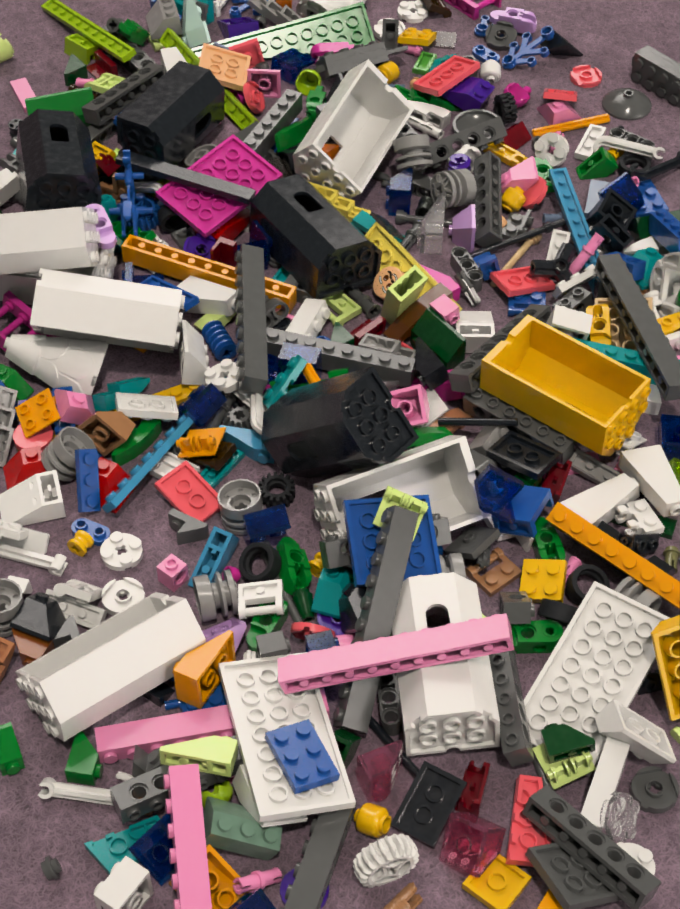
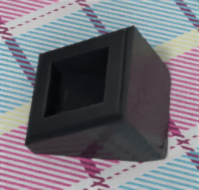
M162 683L143 694V697L161 708L164 701H167L175 690Z

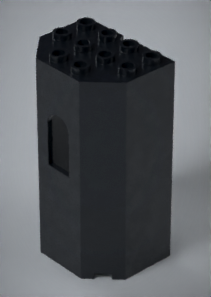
M179 61L117 116V142L122 146V149L118 151V155L124 149L173 165H177L224 120L225 89L210 69ZM124 166L119 167V173H125ZM144 173V179H134V182H157L162 178Z
M37 109L18 123L16 160L23 212L85 207L89 204L101 205L102 191L89 128L74 112Z
M296 174L268 181L250 203L249 233L314 299H323L343 293L346 287H350L353 290L373 284L375 276L380 271L382 251L302 176Z
M372 366L290 389L264 411L261 441L284 474L313 478L392 463L419 436L401 408H394L392 406L391 399L393 396Z

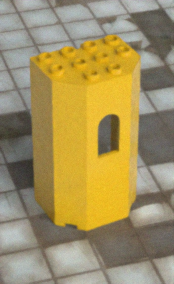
M527 314L508 333L507 339L505 341L501 340L482 359L479 388L602 456H611L616 450L619 451L626 438H631L640 416L647 409L649 404L647 398L651 392V379Z

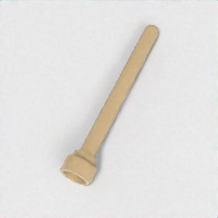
M542 234L526 239L524 244L501 270L512 269L531 245L539 243L542 239ZM493 281L490 282L492 287L497 286Z

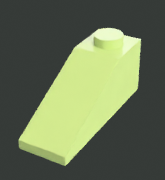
M213 735L161 746L159 750L160 763L168 766L199 764L200 772L231 777L238 755V740L228 736L220 737Z

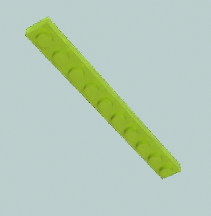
M48 0L41 5L43 11L123 63L131 60L137 54L133 47L62 2Z
M167 27L159 40L165 48L177 47L187 63L198 66L200 59L172 29ZM223 86L225 89L224 111L242 130L258 121L230 90Z

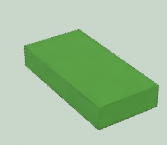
M422 51L412 69V73L419 75L427 74L434 60L437 59V54Z

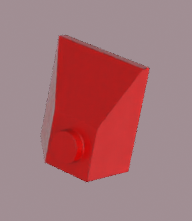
M41 445L19 450L3 467L7 490L35 474L46 472L41 461Z
M99 457L100 506L102 507L107 502L105 500L106 496L112 491L116 492L119 489L117 487L118 483L125 477L128 479L130 476L119 464ZM135 488L110 512L116 514Z

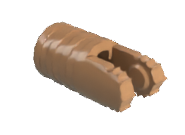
M414 882L407 884L383 909H415L423 899L420 894H415L417 888Z

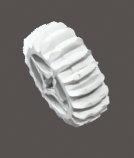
M393 834L389 837L386 835L384 838L377 839V841L369 843V846L362 848V852L358 853L353 860V868L357 879H359L363 886H368V888L379 887L402 878L405 874H409L410 870L414 869L415 864L419 861L418 849L409 835Z

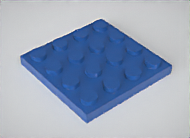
M429 495L413 496L428 503V509L423 515L412 542L403 581L408 577L442 573ZM382 498L344 500L342 503L355 588L366 587V578L371 572V558L377 547L376 537L379 531H381L380 527L372 523Z

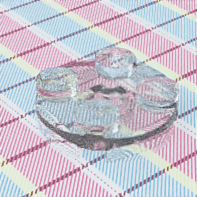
M613 792L610 794L613 795L611 799L605 800L602 805L600 825L601 828H605L607 836L611 840L624 842L627 839H633L636 835L640 803L634 800L628 793Z

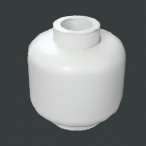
M486 60L481 64L480 78L488 81L491 85L498 82L501 78V65L495 60Z

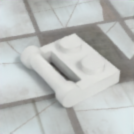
M76 579L68 580L66 583H58L53 588L55 595H69L75 597V601L83 604H88V602H94L102 598L101 593L103 588Z
M282 579L238 584V614L240 620L247 619L250 616L277 613V616L284 615ZM275 602L276 604L246 608L247 605H256Z

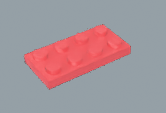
M454 55L415 81L413 89L435 97L442 96L446 91L452 89L459 82H462L480 69V62Z

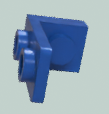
M489 251L473 258L483 273L484 281L490 279L491 272L500 271L497 257L495 254L491 255Z

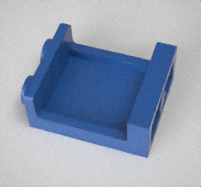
M512 484L491 516L494 527L498 528L500 533L534 538L537 534L535 525L537 518L545 506L552 507L554 504L550 488Z

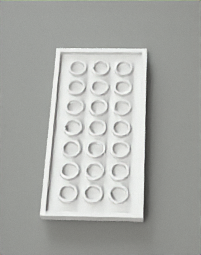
M594 581L524 699L532 745L538 746L543 743L541 730L545 726L553 723L558 725L564 723L594 738L595 751L590 752L593 758L592 762L596 766L606 739L597 731L598 727L594 717L612 699L629 708L656 660L651 632L660 621L670 617Z
M303 653L218 663V672L259 822L355 808L356 800L320 689L316 688L285 694L278 683V658ZM309 719L340 776L337 781L294 794L265 740V732Z

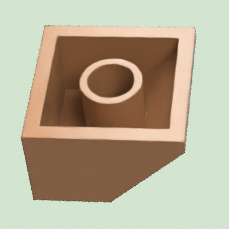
M97 411L76 428L88 434L93 440L97 451L105 457L127 441L136 424L121 411Z

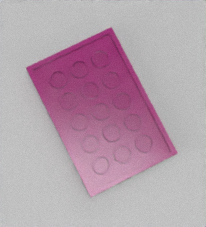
M234 134L187 168L255 189L256 194L268 181L283 178V174ZM169 181L155 192L156 197L204 238H207L248 206V204L173 181Z

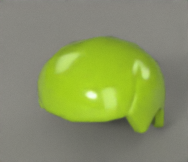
M311 69L301 71L295 81L297 91L302 93V95L308 96L310 90H315L317 85H321L320 75Z
M227 780L220 785L214 784V791L212 793L206 790L201 791L202 807L205 809L208 796L229 802L233 794L231 782Z

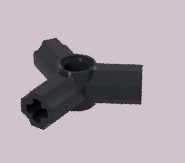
M563 242L554 260H532L529 268L532 277H550L558 283L562 280L569 281L573 275L569 268L576 252L574 245Z

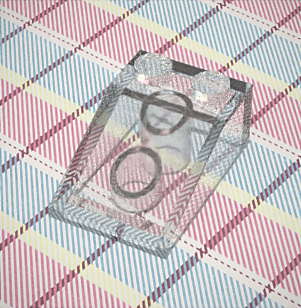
M442 192L423 217L422 227L418 226L417 249H420V255L442 256L446 192Z

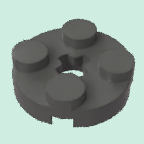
M497 21L496 24L489 25L485 32L487 46L495 50H509V44L517 40V31L514 25L507 21Z
M648 766L636 773L630 786V794L633 801L642 811L664 813L675 806L679 794V784L670 772L668 775L660 767ZM651 786H654L656 789H660L661 791H659L658 794L652 793L650 789Z

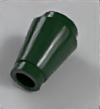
M307 588L296 590L293 593L292 602L302 621H313L315 619L314 612L311 611L313 594Z

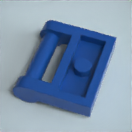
M533 292L532 294L508 297V316L513 317L520 314L530 304L546 305V292Z

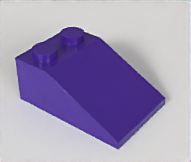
M247 16L217 20L224 39L259 30V22Z
M468 76L452 89L446 91L442 97L464 111L482 109L491 97L495 87L482 78Z

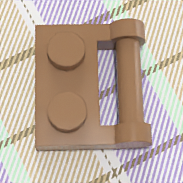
M499 547L493 549L490 554V564L496 560L499 564L484 575L480 576L478 573L485 569L486 566L480 568L478 563L474 566L470 565L465 569L466 575L473 582L477 583V586L489 597H492L522 575V570L509 560Z

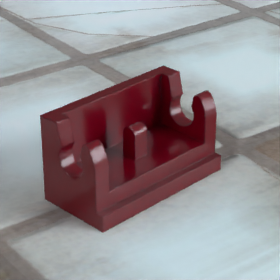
M99 153L103 159H95L97 171L103 176L109 177L121 166L115 164L114 158L108 154L105 156L103 153Z
M567 460L564 465L557 463L546 474L542 488H550L554 505L559 502L572 461Z
M471 760L463 777V780L468 785L455 811L479 816L489 776L490 763L484 762L481 768H477L474 766L475 762Z

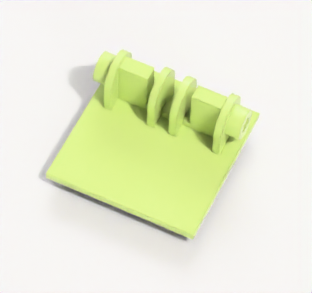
M387 486L372 524L381 528L382 513L386 508L394 505L419 513L413 537L414 541L423 515L428 509V503Z
M543 743L532 748L553 790L596 770L589 751L586 753L582 751L580 756L570 757L566 760L550 764Z

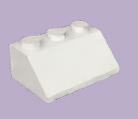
M182 320L179 345L181 383L184 385H205L204 372L210 368L208 366V347L204 345L203 336L186 320Z
M612 699L594 717L598 727L597 731L602 737L607 739L608 736L630 744L629 751L633 752L638 759H644L651 764H674L677 761L665 730L615 699Z

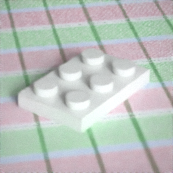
M115 392L116 411H121L129 419L137 417L144 420L161 419L166 422L178 420L179 412L175 396Z

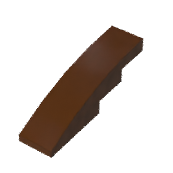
M441 282L438 283L397 317L385 330L383 336L400 340L401 342L411 336L412 328L425 310L430 307V303L443 294L451 299L453 298V292Z

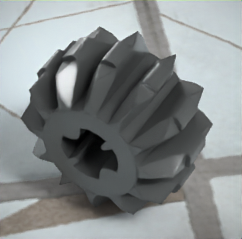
M237 405L235 409L229 407V411L225 412L223 425L254 430L250 423V409H247L246 406L241 408Z

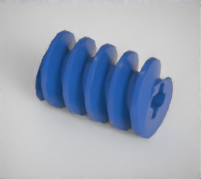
M213 320L203 327L202 336L217 360L232 359L237 355L235 342L221 321Z

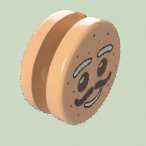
M393 266L383 268L374 278V293L384 301L387 289L404 273Z

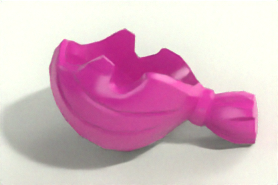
M514 82L508 84L503 93H512L516 100L515 105L519 108L529 101V94L532 91L530 87L525 86L522 88L518 83Z

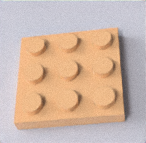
M203 43L198 66L210 69L222 86L243 92L244 83L247 81V69H249L251 56Z

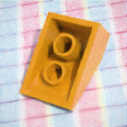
M228 630L186 653L180 661L176 662L173 667L178 700L199 709L203 707L221 682L218 663L236 661L233 631Z
M210 844L206 845L212 909H252L261 898L253 890L237 894L234 891L233 885L239 883H233V880L240 878V876Z

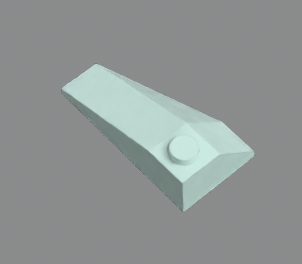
M183 0V37H181V40L190 49L202 46L203 43L208 44L211 42L207 24L201 20V8L198 5L196 6L197 0Z

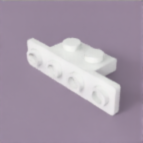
M0 519V535L2 536L0 544L43 555L47 553L49 534L24 528L18 523H5Z

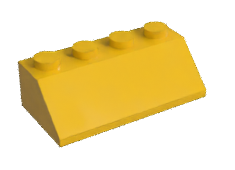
M680 615L660 621L651 632L670 721L680 719Z

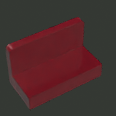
M100 49L95 51V63L87 66V71L96 79L105 72L118 76L117 64Z
M523 121L506 129L508 135L502 143L517 150L531 140L532 137Z
M220 236L210 249L211 260L235 267L237 261H234V257L237 251V242Z
M382 316L377 317L373 321L368 319L351 331L350 334L354 337V346H358V343L366 333L379 336L385 332L386 319Z

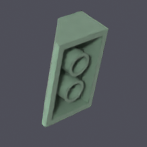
M209 796L206 798L204 811L206 845L210 844L214 848L268 861L280 852L281 825L262 828L243 805Z

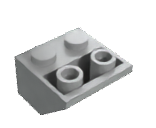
M484 426L469 448L486 456V450L510 430L507 426ZM493 460L497 467L496 473L506 476L511 468Z

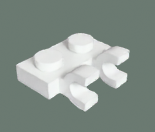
M645 498L628 502L626 505L617 506L616 510L619 514L614 517L617 523H623L628 520L626 524L629 529L624 530L625 535L633 536L634 534L641 533L661 534L664 532V525Z

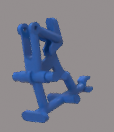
M123 150L122 159L125 173H115V180H125L127 193L120 195L121 201H123L120 207L109 208L110 215L121 216L122 238H126L128 222H133L134 235L138 236L139 215L153 214V207L135 206V201L145 200V194L136 193L134 179H144V173L132 172L130 150Z

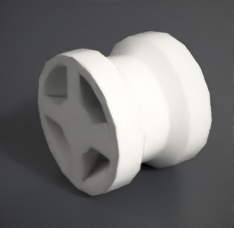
M658 290L643 294L644 298L653 297V306L659 307L663 305L662 300L658 297Z

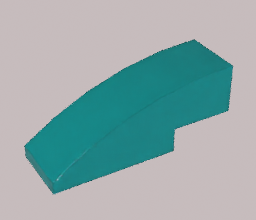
M135 377L107 383V392L92 395L95 411L116 409L115 392L139 394L150 383V378Z

